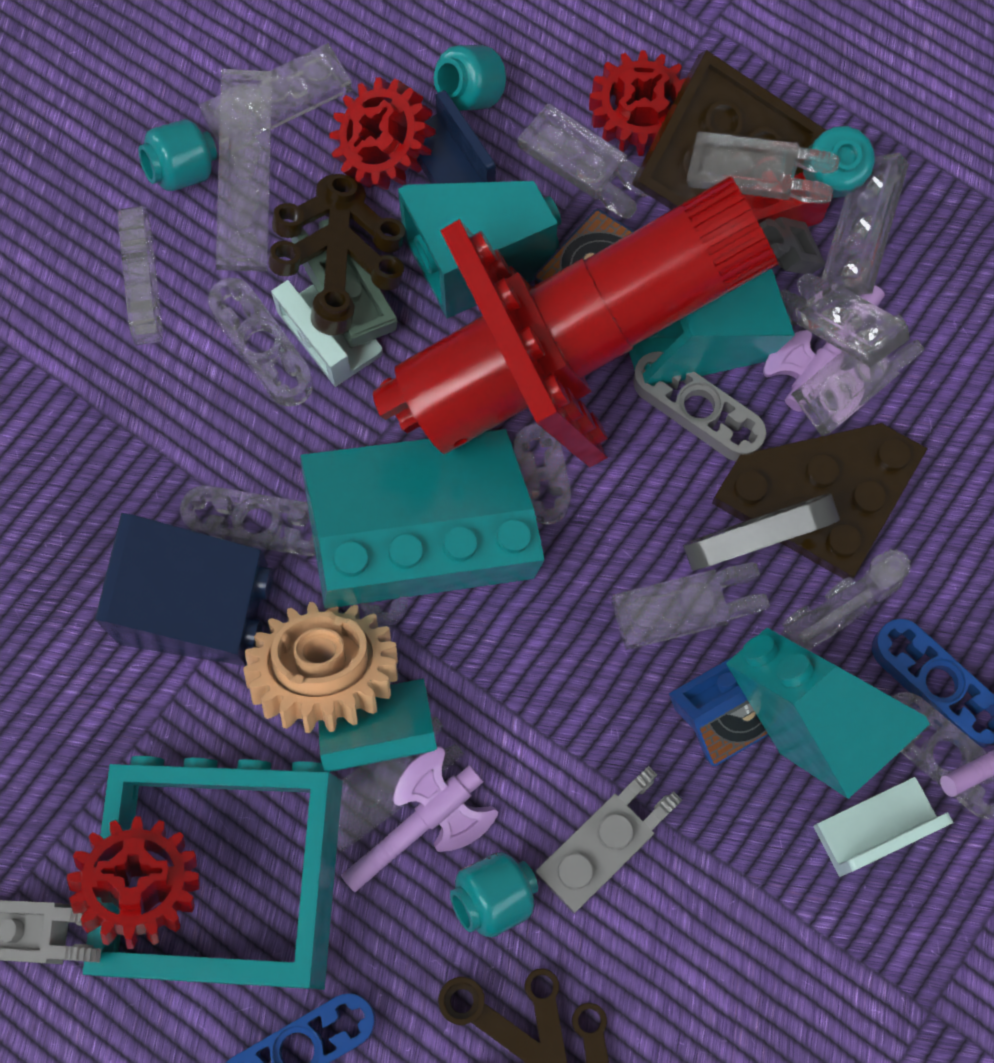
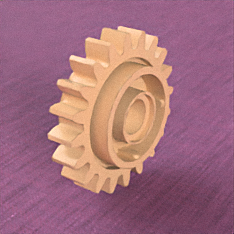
M309 602L307 614L299 615L295 609L288 608V622L282 623L277 619L270 618L268 620L270 634L256 632L254 636L256 647L245 650L247 666L243 667L253 705L262 704L266 719L280 713L282 727L286 729L292 726L297 719H303L305 733H310L314 729L316 722L320 720L325 722L329 732L335 731L336 719L339 717H344L353 726L358 724L356 710L363 709L368 713L375 714L377 712L376 697L389 699L391 696L390 682L398 680L396 642H391L389 627H378L377 615L374 613L360 619L358 605L351 606L343 614L339 613L338 607L328 608L325 612H319L314 602Z

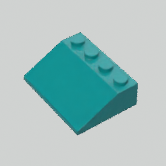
M506 429L486 431L447 454L441 453L429 439L300 455L324 609L530 580L535 578L544 562L534 507Z

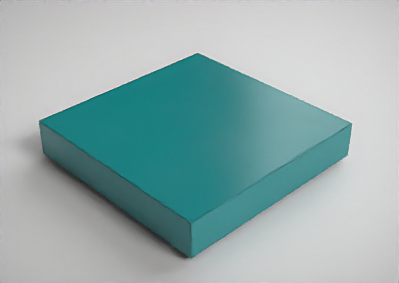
M424 678L390 685L391 696L389 699L376 697L377 712L375 714L368 713L363 709L356 710L358 724L354 726L347 722L344 717H339L336 719L335 731L329 732L323 720L318 721L320 757L324 772H332L437 750Z

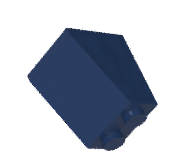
M121 513L95 621L121 646L246 666L245 650L256 647L254 636L256 632H262V620L256 619L260 599L268 600L273 583V569L267 568L268 563L260 549L133 514Z

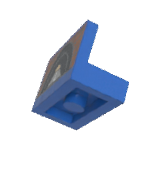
M731 658L669 693L674 709L693 728L704 756L712 766L719 765L768 736L767 731L726 665Z

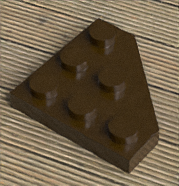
M705 50L697 56L631 185L672 210L730 176L734 179L740 191L757 187L762 172L772 170L777 181L803 172V159L807 149L826 129L708 50Z
M883 423L759 450L750 454H741L715 495L712 504L744 522L802 501L831 493L841 520L780 543L850 583L928 448Z

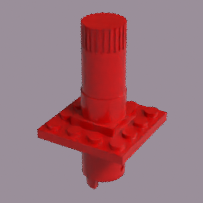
M731 176L591 257L576 261L533 287L530 286L519 272H516L513 266L508 267L499 250H493L482 231L473 235L463 222L458 219L440 230L483 316L396 365V378L392 379L390 377L385 379L378 388L373 390L375 406L380 417L385 420L395 415L400 422L399 425L402 431L407 434L421 427L432 444L443 454L451 452L529 408L540 427L590 468L608 458L601 445V442L608 438L594 412L589 413L582 400H578L592 392L584 376L631 351L634 345L777 266V258L744 195Z

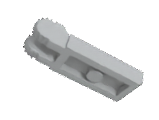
M649 766L619 796L615 793L535 871V874L573 914L655 834L652 830L682 801L674 791L670 795H665L654 806V811L644 821L628 807L639 794L645 793L653 785L657 774Z
M0 900V961L63 965V960L100 963L101 949L87 944L65 946L68 924L76 923L77 926H82L80 919L84 914H74L70 904Z

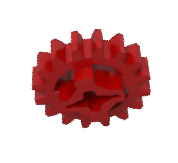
M646 50L640 51L637 61H632L626 53H623L620 57L619 67L606 62L604 64L603 76H595L593 79L592 93H590L589 111H593L592 126L593 128L603 127L602 140L605 143L614 138L620 140L619 151L622 153L628 149L629 145H635L638 156H644L646 146L652 145L669 112L670 101L667 98L670 96L674 103L686 79L680 80L682 66L679 63L671 68L665 66L666 55L660 54L655 62L648 61ZM612 94L616 97L615 104L618 106L616 110H613L610 98Z
M376 77L373 89L361 82L358 84L359 97L356 99L347 95L343 97V101L348 107L345 114L339 112L333 115V118L341 123L340 130L329 133V138L340 144L332 152V156L343 163L341 171L344 174L353 177L356 182L368 188L375 185L383 190H388L391 179L404 185L407 183L405 174L407 169L410 168L418 173L422 170L417 161L420 154L431 155L432 150L424 145V140L435 135L436 130L424 122L433 115V112L422 104L424 97L395 78L390 84L383 78Z
M141 816L134 817L130 830L123 831L116 820L111 821V835L103 839L100 835L92 832L88 836L92 848L91 853L75 851L73 855L75 866L80 870L67 874L69 890L76 892L69 898L73 913H84L80 920L86 933L101 926L100 935L102 943L105 945H109L117 934L124 935L127 949H134L137 936L141 934H146L148 940L155 945L159 943L158 928L165 925L170 930L177 932L180 929L177 911L193 912L195 908L194 897L188 892L200 889L199 873L191 871L197 867L196 854L194 850L182 852L185 848V840L181 832L172 835L168 839L166 838L164 821L159 820L152 827L151 831L144 830ZM148 851H152L160 855L165 860L154 859L148 853ZM140 876L137 881V887H127L130 885L132 877ZM96 897H100L102 903H113L120 910V913L116 914L101 905ZM162 902L156 908L151 910L157 903Z

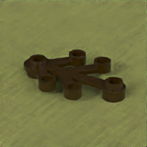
M331 174L318 182L315 193L316 197L299 206L283 203L274 209L272 229L277 235L284 238L297 237L301 234L303 226L323 216L329 217L327 226L295 244L289 241L274 243L270 248L268 265L270 270L279 276H292L297 273L300 265L326 251L324 290L318 293L313 300L310 319L312 325L319 332L334 336L341 335L349 330L355 309L352 299L345 291L347 254L371 275L373 284L382 290L398 288L404 272V265L398 258L391 255L380 256L350 229L349 219L352 218L371 234L374 245L384 252H395L402 247L405 227L397 219L381 218L364 203L366 197L365 189L353 177L344 174ZM284 219H289L294 222H286L284 221ZM279 257H287L291 260H282ZM382 271H388V272H391L392 274H391V275L385 274V273H383Z
M536 969L532 971L526 978L524 985L525 993L534 1005L540 1043L485 1004L483 990L474 980L467 977H456L449 980L442 987L438 1004L442 1015L449 1022L456 1025L474 1024L525 1063H567L556 1003L559 981L550 970ZM538 975H545L552 981L553 990L546 998H538L531 991V982ZM461 989L469 991L473 996V1006L465 1013L456 1012L451 1005L452 995ZM581 1004L574 1010L571 1022L574 1031L583 1038L586 1063H609L603 1033L607 1025L606 1014L597 1004ZM586 1009L594 1010L600 1018L599 1027L591 1033L584 1032L578 1024L579 1015Z

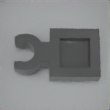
M780 216L776 220L768 218L760 223L777 258L778 265L785 271L812 275L826 265L806 222Z

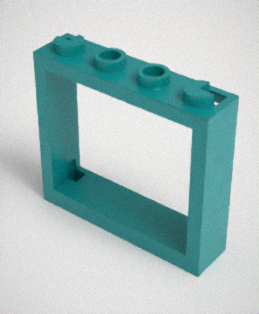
M132 756L130 765L110 764L100 834L103 839L111 835V821L116 820L123 831L131 829L132 821L136 816L139 786L310 793L295 961L278 962L120 953L121 935L117 934L109 945H105L102 943L100 935L101 926L88 933L86 944L101 949L100 963L84 962L82 975L325 990L343 781L329 772H324L322 763L305 761L293 762L292 771L271 770V762L249 759L238 760L237 769L217 768L218 761L207 758H184L183 767L164 766V759L152 756ZM96 897L106 909L116 914L120 913V910L113 903H102L101 898Z

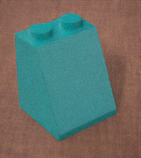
M534 181L407 184L398 188L401 219L405 227L404 239L446 319L476 306L477 303L440 232L443 228L460 219L473 235L482 231L493 250L498 249L508 267L513 266L516 272H519L527 282L534 280V274L559 248L557 227L561 225L560 213L550 196L543 198Z
M771 268L634 345L629 354L635 370L638 361L644 355L651 352H664L652 365L650 363L645 365L644 369L646 371L642 374L644 383L655 386L659 381L665 384L672 383V377L681 375L680 381L685 380L686 374L692 372L704 376L766 362L768 356L777 353L795 336Z
M765 628L759 635L750 639L743 649L726 663L779 753L848 799L930 725L925 715L769 628Z

